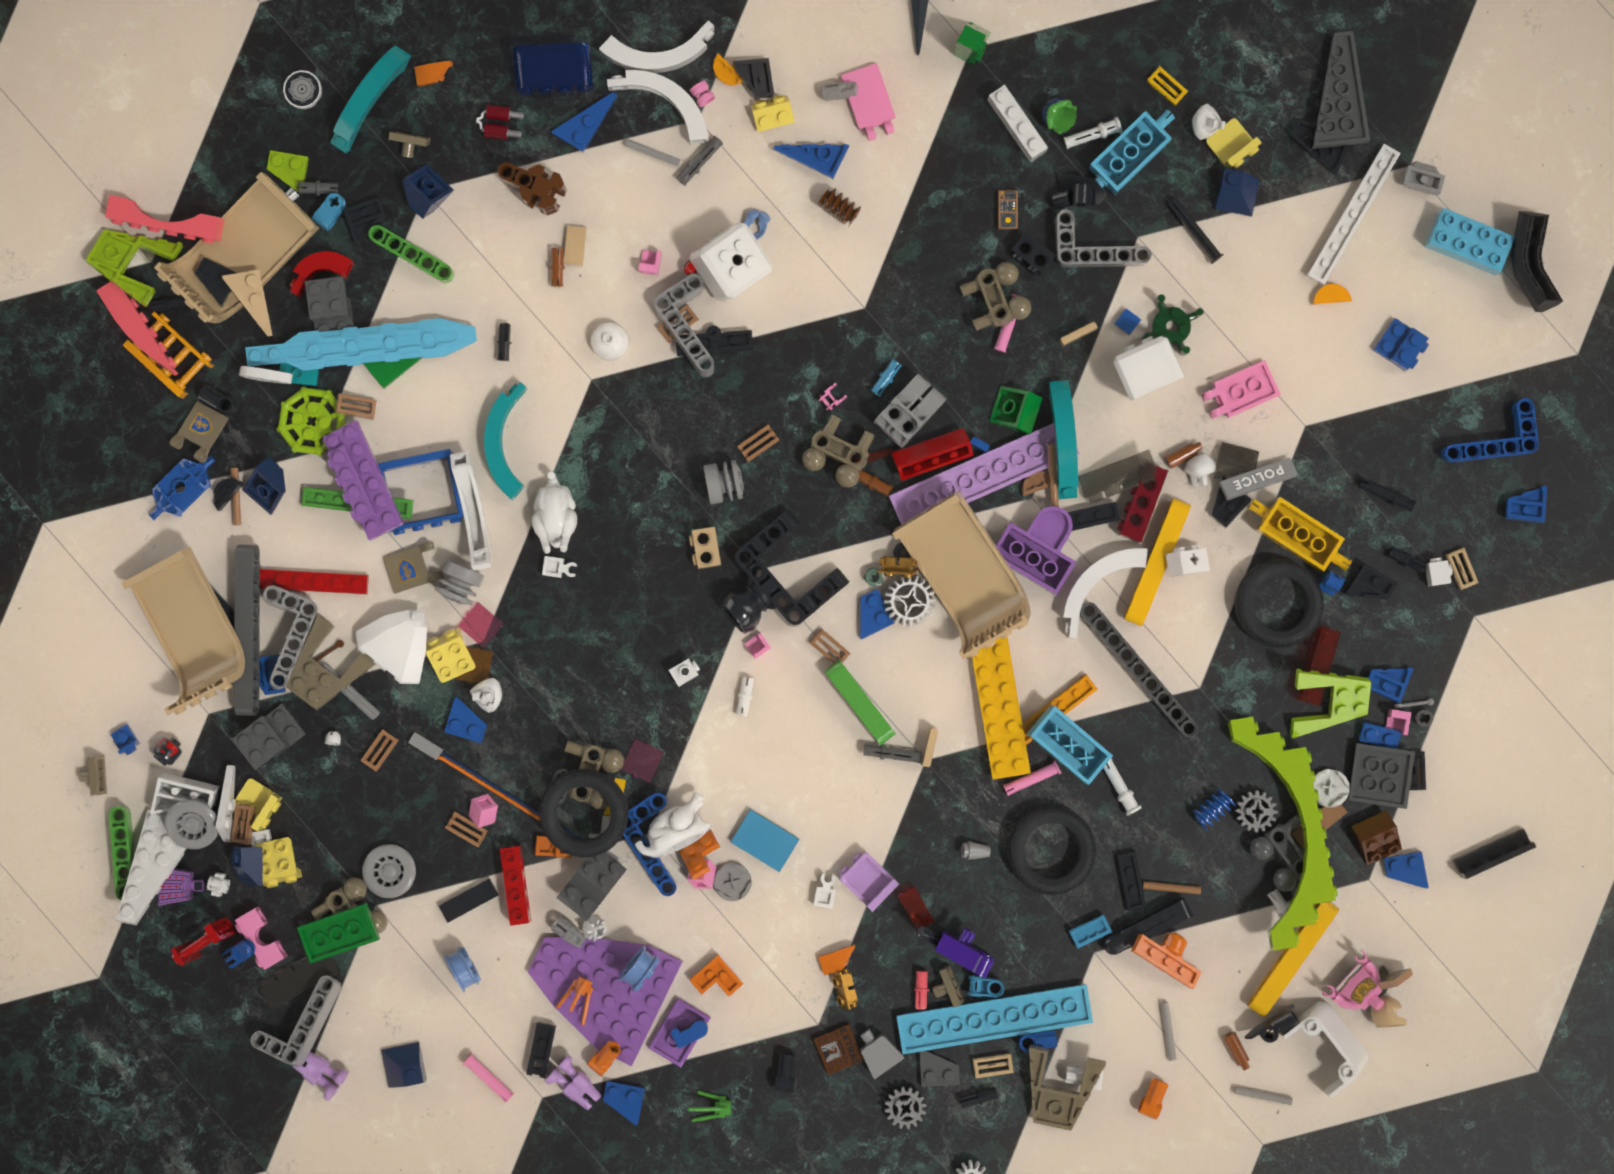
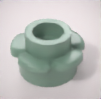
M869 568L864 575L865 582H868L870 586L881 584L883 581L882 573H877L880 569Z

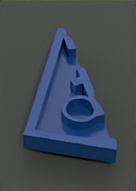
M612 92L554 129L552 135L584 153L616 100L617 94Z
M781 144L775 145L773 150L834 179L850 145Z

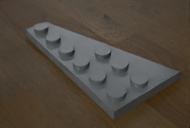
M1353 31L1338 32L1332 36L1312 149L1363 144L1370 141Z

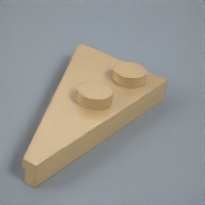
M259 269L222 276L224 282H226L267 336H273Z

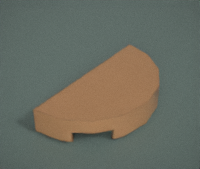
M1039 471L1028 476L1023 482L1022 495L1026 496L1049 488V473Z

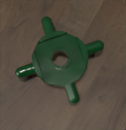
M1160 294L1155 299L1159 312L1153 320L1152 332L1145 333L1142 336V340L1150 336L1153 339L1160 336L1167 337L1171 346L1176 345L1180 354L1186 356L1190 352V348L1185 346L1183 341L1191 332V321L1203 315L1204 310L1198 308L1187 315L1178 307H1166L1164 303L1165 296ZM1169 321L1174 322L1177 326L1173 332L1168 331L1166 328V324Z

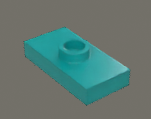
M280 363V372L293 374L291 384L318 385L319 369L303 371L288 363Z

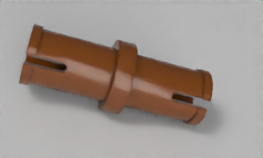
M551 248V287L557 286V279L558 287H563V270H565V265H563L564 248L558 249V256L557 248Z
M863 470L859 472V482L867 485L870 490L874 489L886 497L889 496L893 486L881 481L876 475L872 476Z

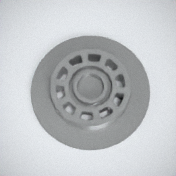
M180 801L174 804L166 814V831L169 837L183 848H204L210 845L218 835L216 814L209 806L200 801Z
M385 844L378 846L364 860L362 867L363 880L368 889L377 896L383 898L401 896L410 889L415 880V862L409 852L398 845Z

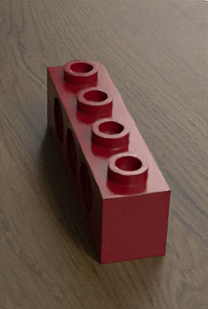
M1150 463L1140 466L1137 473L1139 477L1138 483L1133 484L1130 492L1133 495L1131 502L1127 501L1123 511L1126 513L1124 520L1120 519L1117 526L1119 536L1137 543L1142 542L1169 470ZM1145 479L1152 481V489L1148 490L1144 487L1143 482ZM1138 497H1143L1146 500L1145 507L1142 508L1137 505ZM1132 515L1139 517L1138 525L1131 524L1130 517Z

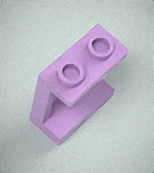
M866 851L863 854L859 852L852 859L854 863L850 867L846 865L840 871L841 877L839 880L873 912L899 885V882Z

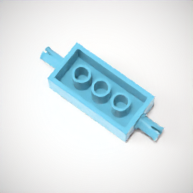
M1166 110L1156 121L1145 111L1090 164L1088 169L1096 176L1095 180L1102 188L1107 187L1116 195L1171 141L1172 138L1164 130L1175 119L1173 114L1166 119L1171 113L1169 110Z

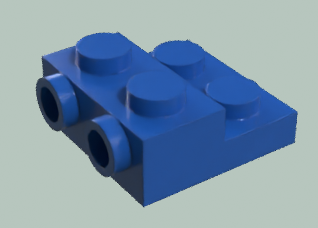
M1394 318L1373 351L1405 372L1409 368L1413 369L1418 362V359H1416L1419 352L1423 354L1429 346L1427 343L1429 338L1415 328H1410Z

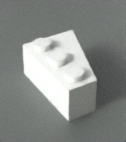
M163 773L157 779L150 814L168 812L174 804L184 800L200 801L212 809L217 804L220 786Z

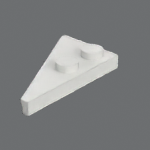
M227 765L216 821V829L223 842H231L233 811L235 810V766Z

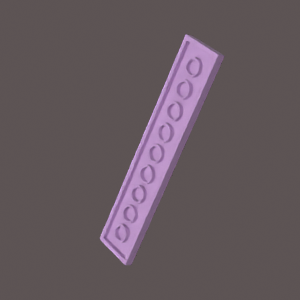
M1054 423L890 495V501L901 525L957 490H960L967 503L1049 468L1048 444H1055L1056 449Z

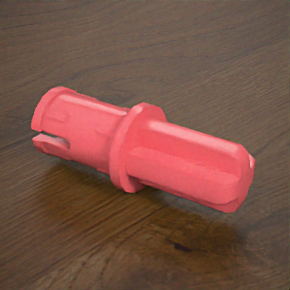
M916 971V988H914V991H916L915 1008L918 1010H924L927 1006V991H929L927 988L928 971Z

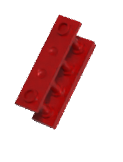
M226 916L205 926V935L193 942L191 940L171 949L173 953L171 956L175 963L183 966L202 957L199 951L211 942L216 944L236 934L237 931Z

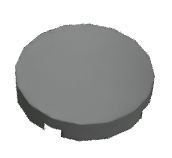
M727 863L717 870L714 888L721 898L728 901H738L749 893L752 879L748 869L743 865Z

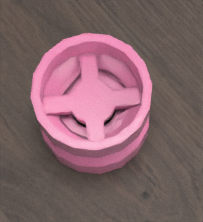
M702 81L690 89L692 96L696 97L699 107H703L715 99V95L709 91L706 81Z

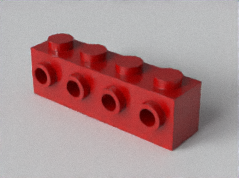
M964 428L891 453L901 481L974 456L970 440Z

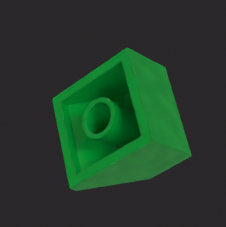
M1000 386L989 422L1011 430L1031 434L1043 398L1029 391Z

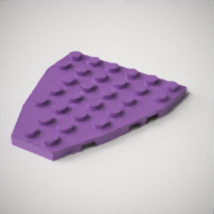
M545 937L528 970V974L555 1008L572 985L574 979L577 980L581 976L593 982L591 987L594 989L591 993L584 1026L581 1025L587 993L585 996L580 995L573 1011L570 1012V1006L576 995V992L573 990L557 1010L597 1050L600 1051L608 1041L617 1042L620 1045L621 1053L616 1059L632 1066L683 961L649 944L623 942L605 938L593 941L586 938L582 946L578 948L561 937ZM645 946L646 951L652 956L657 955L660 961L654 968L655 972L649 979H644V984L638 992L632 991L628 983L624 980L620 982L618 979L632 957L641 947Z

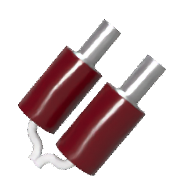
M487 105V109L481 113L480 117H477L476 123H479L480 129L484 132V138L508 140V136L521 138V131L509 130V126L486 123L483 128L482 122L479 120L483 118L485 113L486 119L510 121V118L523 119L524 112L511 111V107Z

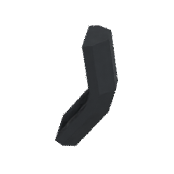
M1519 211L1514 234L1515 239L1511 250L1514 277L1534 311L1545 312L1563 302L1546 273L1542 260V250L1549 215Z

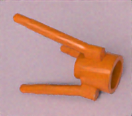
M581 976L577 980L574 979L570 988L556 1005V1009L560 1008L574 990L576 995L569 1009L572 1012L580 995L585 996L587 993L581 1025L584 1026L591 993L594 989L591 987L593 982Z

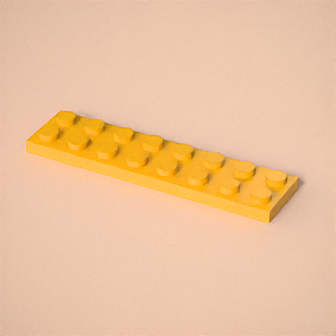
M1000 637L995 640L994 645L987 649L983 647L978 650L979 653L976 656L972 657L992 780L1031 774L1008 637L1005 639Z

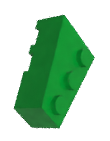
M972 22L966 24L957 40L954 56L974 66L976 61L980 62L987 45L986 41L991 32Z

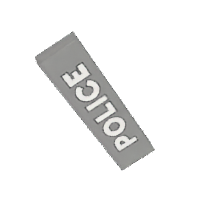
M1289 457L1220 481L1219 485L1228 501L1296 477L1298 473Z

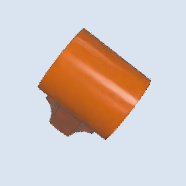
M608 1041L599 1052L597 1051L586 1065L602 1077L621 1053L620 1045L615 1041Z
M1152 1078L1146 1096L1140 1102L1138 1113L1157 1120L1169 1084Z

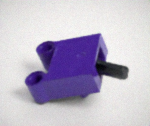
M925 926L917 929V936L936 945V952L983 978H986L995 962L993 957L971 945L976 934L966 927L963 928L958 938L945 930L940 935Z

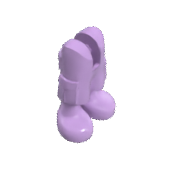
M310 1051L306 1059L307 1064L304 1063L299 1067H292L302 1074V1077L313 1086L317 1083L321 1085L325 1090L323 1098L329 1102L340 1088V1085L345 1081L349 1072L346 1069H333L330 1067L328 1060ZM323 1073L330 1076L335 1083L323 1077Z
M568 1054L559 1062L557 1067L568 1074L572 1081H568L555 1067L544 1079V1082L548 1085L552 1083L560 1084L564 1087L562 1092L570 1100L577 1102L584 1109L589 1110L593 1104L584 1094L587 1093L595 1101L600 1099L601 1094L582 1071L577 1072L573 1068V1059Z

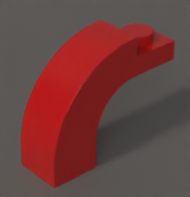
M324 251L311 254L301 260L294 268L293 272L299 276L293 279L290 288H292L290 292L301 297L306 288L305 281H310L313 276L320 272H332L346 279L354 262L336 252Z

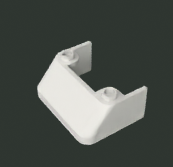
M1318 1001L1297 1017L1299 1024L1286 1032L1280 1030L1279 1035L1287 1039L1300 1028L1309 1036H1315L1324 1031L1346 1060L1338 1068L1339 1078L1323 1090L1326 1095L1332 1098L1357 1078L1368 1061V1054L1331 1005L1325 1001Z

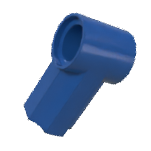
M1055 1029L1023 1034L1018 1038V1044L1025 1052H1029V1047L1022 1045L1025 1038H1031V1045L1042 1048L1058 1047Z

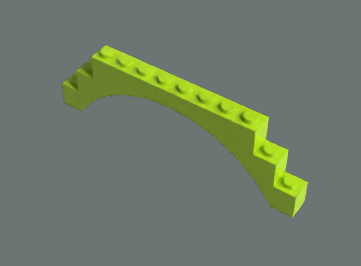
M1253 717L1230 720L1228 727L1231 741L1254 753L1273 769L1287 787L1297 807L1303 827L1304 861L1296 893L1285 913L1268 931L1271 951L1294 948L1299 943L1298 932L1294 931V928L1317 924L1316 920L1319 919L1318 911L1313 905L1336 901L1335 897L1338 896L1337 887L1332 882V877H1334L1333 867L1329 866L1328 862L1330 850L1329 847L1325 846L1324 841L1327 838L1326 830L1324 827L1322 828L1320 821L1323 820L1321 808L1318 809L1317 805L1319 794L1317 789L1314 790L1313 785L1315 774L1310 769L1309 764L1312 762L1310 751H1307L1306 747L1283 751L1285 740L1283 736H1280V732L1257 735L1256 733L1259 732L1258 723L1254 721Z

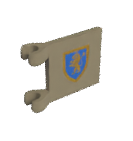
M197 401L179 432L171 439L170 445L179 450L183 446L184 439H188L201 447L195 453L194 458L204 463L207 460L211 447L229 418Z
M427 542L383 557L394 594L437 581L439 578H444L442 571L428 574L422 555L423 552L435 549L433 542Z

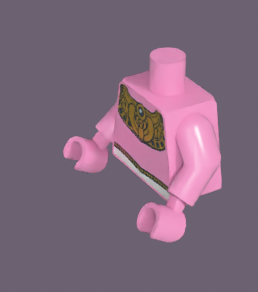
M1361 950L1364 954L1363 958L1358 959L1355 954L1354 957L1358 962H1362V965L1358 963L1335 989L1333 986L1326 985L1330 988L1331 992L1327 995L1322 991V994L1325 997H1332L1335 1003L1345 1009L1358 1010L1361 1008L1366 1010L1371 1005L1374 1009L1379 1010L1384 1004V1001L1378 997L1382 992L1378 984L1381 981L1379 971L1371 960L1367 959V954Z

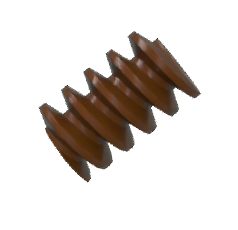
M836 188L831 191L828 189L818 202V206L825 204V211L831 208L830 215L837 213L836 219L839 220L843 217L842 224L849 222L850 226L858 216L861 206L854 209V201L847 204L849 198L846 197L842 200V192L836 196Z

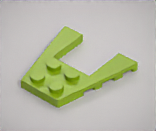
M104 229L85 259L86 263L144 307H147L155 294V288L124 276V272L139 248L174 262L183 248L182 243H171L164 239H147L146 236L140 235L139 237L129 236L128 233Z
M1296 669L1295 687L1297 690L1331 686L1328 714L1291 718V737L1296 738L1368 715L1371 690L1370 679L1350 675L1343 677L1337 676L1334 673H1329V675L1320 674L1319 671L1311 670L1310 672H1304L1301 669Z

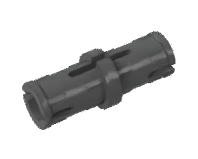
M299 181L298 187H307V189L299 188V194L311 193L316 194V196H320V194H338V189H330L338 188V182Z

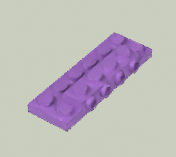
M355 420L324 436L323 440L329 451L327 453L329 456L327 463L332 470L335 469L337 474L335 481L339 487H343L345 492L342 494L343 499L347 504L350 503L352 507L350 514L354 521L362 524L368 540L372 541L405 524L359 421Z

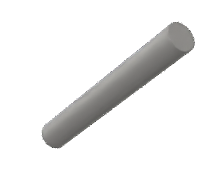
M629 139L626 140L625 146L675 166L680 164L681 159Z
M1161 1002L1169 1061L1177 1059L1168 1002Z
M1237 1086L1234 1088V1094L1292 1105V1097Z

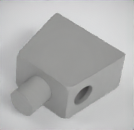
M868 1029L860 1035L866 1044L860 1050L874 1079L904 1059L902 1052L883 1033L875 1038L871 1030Z

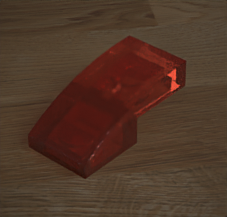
M915 886L898 894L900 901L917 929L935 922Z

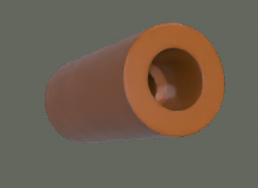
M1200 442L1194 445L1190 443L1164 458L1169 468L1172 469L1198 455L1197 451L1203 449Z
M1233 1031L1226 1034L1223 1039L1237 1066L1241 1065L1243 1071L1249 1069L1250 1066L1247 1062L1249 1057L1236 1032Z

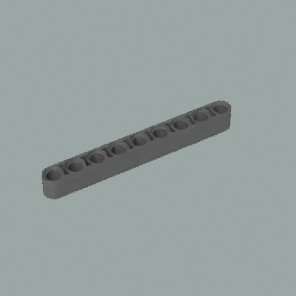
M238 544L235 548V633L240 640L245 657L243 675L234 681V710L237 716H257L259 713L260 550L257 544Z
M1094 603L1082 604L1080 610L1082 619L1175 729L1184 737L1195 736L1198 731L1195 721ZM1086 606L1093 608V614L1090 617L1084 614ZM1099 620L1104 621L1106 624V628L1103 631H1099L1096 628ZM1111 635H1115L1118 638V643L1115 646L1109 643ZM1125 649L1131 655L1127 661L1121 657V653ZM1137 664L1143 668L1141 675L1134 673L1133 669ZM1149 679L1155 682V688L1152 690L1146 687V682ZM1161 694H1165L1168 697V701L1164 705L1160 704L1158 700ZM1175 708L1180 711L1178 719H1173L1171 716V711ZM1187 723H1190L1193 728L1190 734H1186L1183 729Z

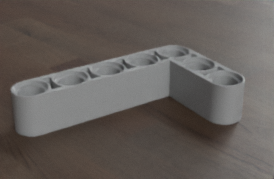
M1064 209L1056 217V261L1061 267L1144 266L1151 259V250L1146 246L1075 247L1074 214L1072 211ZM1060 216H1068L1070 222L1067 224L1062 223ZM1062 234H1067L1070 237L1068 243L1061 241L1060 236ZM1119 252L1127 254L1128 258L1126 261L1118 258ZM1144 252L1147 256L1146 260H1140L1137 257V253ZM1087 253L1089 261H1082L1080 254ZM1099 253H1106L1109 257L1108 260L1102 261L1099 258ZM1061 254H1069L1070 261L1064 262L1061 259Z
M691 274L659 294L654 300V307L657 315L697 372L703 377H709L714 373V361L678 310L699 296L704 290L702 277L698 274ZM693 282H697L700 284L696 288L690 286V284ZM678 292L684 294L681 298L674 297ZM660 303L668 304L666 308L658 307ZM671 318H677L678 322L672 324L669 322V320ZM681 333L689 334L686 339L679 337ZM692 348H698L700 350L697 354H692L690 352ZM703 363L711 365L708 369L701 368Z
M268 586L263 592L264 602L296 616L269 680L271 688L282 690L288 683L317 613V605L309 599L277 586ZM268 591H274L277 594V598L270 600L266 594ZM285 599H294L295 606L287 607ZM306 605L311 606L313 613L310 615L305 614L303 607ZM303 623L306 626V631L298 632L295 627L296 624ZM296 641L299 645L298 649L291 650L288 647V642ZM283 658H288L291 661L289 668L282 667L281 660ZM281 676L284 684L281 686L275 685L273 678Z
M327 975L319 979L288 1043L265 1032L257 1031L251 1036L252 1046L286 1064L295 1067L303 1065L341 990L340 981ZM332 982L330 989L327 990L328 984ZM320 1000H323L321 1007H318ZM314 1017V1022L310 1025V1020ZM305 1035V1040L301 1043V1038ZM262 1038H265L264 1043L261 1045ZM280 1045V1051L276 1053V1049ZM296 1053V1058L292 1061V1056Z

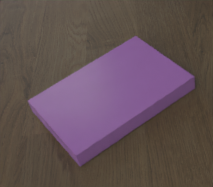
M677 998L648 1048L681 1068L697 1040L678 1049L670 1032L671 1029L678 1026L681 1031L691 1026L697 1019H703L708 1023L711 1017L682 999Z

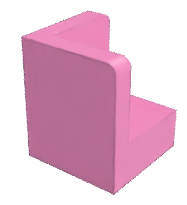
M644 250L641 263H639V273L658 276L662 252L659 250L657 252Z
M760 632L744 643L755 659L771 649Z
M1388 709L1385 726L1401 730V735H1408L1411 712Z
M489 794L471 799L469 817L478 828L493 824L496 819L498 805Z
M710 859L705 860L711 871L695 880L688 873L687 880L695 889H712L717 867Z

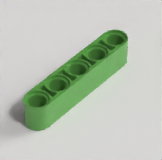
M375 225L370 228L369 237L376 245L442 283H449L453 280L454 271L446 263L382 226ZM383 231V237L376 240L374 238L375 233ZM397 240L400 242L397 249H391L393 241ZM415 250L416 256L412 259L407 258L408 252ZM430 259L433 261L430 268H424L426 260ZM443 269L449 270V275L446 278L440 277V272Z
M840 660L824 671L880 745L896 735Z
M117 806L110 810L109 822L115 894L119 900H122L123 888L126 886L128 876L124 877L121 874V870L125 867L130 872L135 854L131 811L126 806ZM119 809L124 813L122 820L118 819L116 815ZM119 829L125 831L124 839L118 836ZM121 848H124L127 851V856L125 858H122L120 856Z

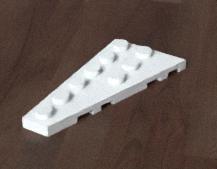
M151 810L147 811L116 917L117 922L131 925L138 924L150 906V902L158 894L162 884L169 878L187 849L177 845L169 837L165 827L167 813L150 814Z

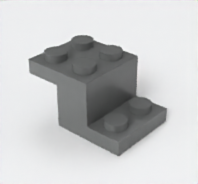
M343 276L305 281L309 318L314 322L315 331H334L354 327L351 299L347 297Z
M283 703L268 715L261 716L231 740L254 770H257L271 758L279 756L307 733Z
M606 852L597 856L587 857L556 898L585 921H588L627 869Z

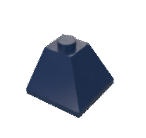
M427 164L403 179L409 207L422 219L433 213L454 191Z
M1225 168L1221 172L1214 210L1252 217L1259 179L1242 171Z
M268 457L254 468L243 491L270 515L277 508L286 492L283 469Z
M248 845L233 847L231 862L242 884L263 886V847Z
M420 1042L381 1050L389 1088L407 1087L424 1083L427 1080Z

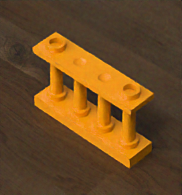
M153 312L152 315L157 319L152 325L154 330L157 332L164 325L171 332L162 342L166 349L177 338L185 345L173 358L177 366L191 351L199 360L180 380L174 381L170 377L172 373L163 367L160 368L134 342L127 340L123 346L179 398L184 399L188 394L184 390L186 388L185 385L205 364L213 368L214 365L210 362L212 358L204 351L200 353L168 323L170 319L163 313L159 315Z

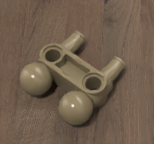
M1002 262L996 269H984L979 275H976V280L960 286L964 297L980 291L983 293L987 303L988 314L972 320L976 331L990 325L995 327L1007 326L1014 319H1025L1031 312V303L1026 297L1015 296L1007 303L1001 285H1012L1019 276L1018 268L1011 262ZM987 278H993L990 284H985ZM1006 312L1003 318H997L998 313Z
M831 414L824 429L814 434L811 448L803 453L802 463L810 471L822 469L826 462V456L844 464L836 471V481L840 486L850 488L859 481V472L867 464L869 456L867 450L875 436L870 432L864 431L858 445L854 446L835 437L834 433L841 419ZM827 439V444L819 446V441ZM855 455H860V461L853 463L852 458Z
M571 741L567 742L565 752L580 756V759H582L579 769L599 771L601 765L605 771L615 773L622 769L624 765V756L617 749L611 748L606 750V748L590 743L584 746ZM594 749L599 752L597 760L589 758L588 753L590 750ZM585 787L587 795L584 797L577 795V788L566 792L569 793L570 798L587 804L589 802L595 809L602 810L609 806L605 797L592 788Z
M358 877L349 878L342 887L327 895L324 903L311 911L313 916L318 920L329 912L336 914L356 907L355 902L362 900L367 893L366 883ZM336 895L342 897V904L336 902ZM372 910L370 912L378 934L382 933L387 927V917L382 911Z

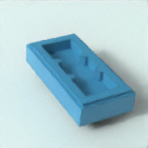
M1104 914L1069 930L1077 949L1112 932Z

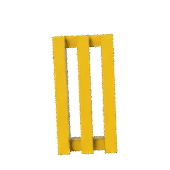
M1160 66L1146 81L1174 107L1188 92ZM1160 73L1163 77H1165L1172 85H1174L1181 92V94L1179 95L1157 74ZM1153 79L1157 80L1164 88H1166L1173 96H1175L1176 99H1174L1170 94H1168Z

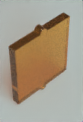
M467 647L475 663V669L456 677V680L467 681L473 684L489 679L493 652L480 650L479 647L475 649Z

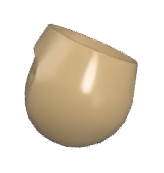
M1390 996L1379 997L1384 1001L1383 1006L1379 1010L1371 1006V1017L1377 1028L1407 1025V1019L1397 1015V1009L1402 1008V1006L1395 998Z

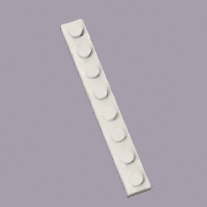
M1386 144L1382 145L1308 272L1307 277L1321 285L1326 283L1400 155L1398 151Z

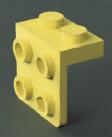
M1235 118L1226 123L1224 129H1219L1206 140V144L1227 169H1231L1233 166L1235 169L1245 162L1243 159L1247 155L1252 157L1259 151L1258 147L1262 143L1258 137L1252 139Z
M460 628L449 629L443 635L431 637L426 641V655L441 682L444 683L475 669V663L463 641Z
M251 778L247 780L236 797L235 805L241 803L243 805L256 806L254 823L251 828L260 831L262 829L265 830L271 821L269 818L281 806L280 801L282 797Z
M289 837L254 845L263 847L264 886L272 888L278 886L280 882L293 883L297 881V878L302 877L301 869L296 867L292 841Z

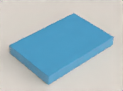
M750 809L731 843L780 872L800 839Z

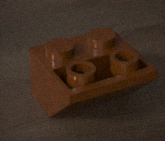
M1387 811L1351 826L1355 841L1367 865L1378 862L1380 859L1402 850L1397 826Z

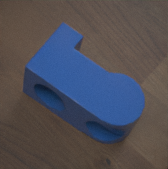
M1325 571L1319 585L1322 592L1334 596L1335 592L1338 593L1345 578L1332 571Z
M697 1019L691 1026L681 1031L678 1026L671 1029L670 1032L678 1049L704 1037L708 1032L707 1022L703 1019Z

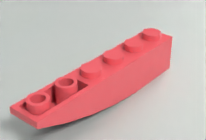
M112 282L98 289L97 293L125 334L158 365L173 375H177L178 372L174 368L177 364L171 356L167 357L165 354L168 350L161 341L158 343L156 339L158 334L152 326L149 328L146 324L149 320L143 312L139 313L137 301L134 298H130L126 292Z

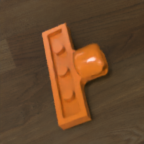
M1168 932L1162 944L1159 945L1145 935L1138 934L1131 952L1189 989L1195 988L1202 973L1182 959L1183 952L1187 946V940L1183 936Z

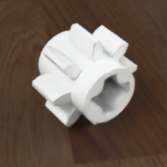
M217 872L215 876L209 877L207 890L212 891V896L220 897L222 893H228L230 880L226 879V874Z
M594 916L589 918L588 921H584L582 930L585 933L583 936L593 941L602 938L606 932V928L603 926L605 921Z

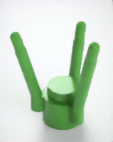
M697 1091V1094L719 1100V1102H715V1107L688 1108V1111H715L717 1113L692 1118V1122L731 1116V1100H726V1096H718L703 1091Z

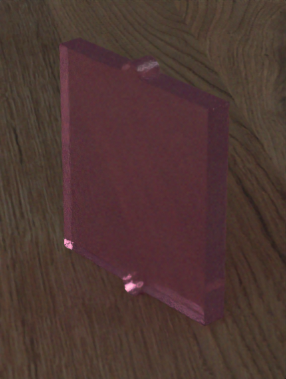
M478 602L470 613H466L467 616L458 627L484 648L492 638L496 637L495 634L504 623Z
M635 739L621 770L634 775V778L638 777L650 783L664 752L652 747V744H645Z

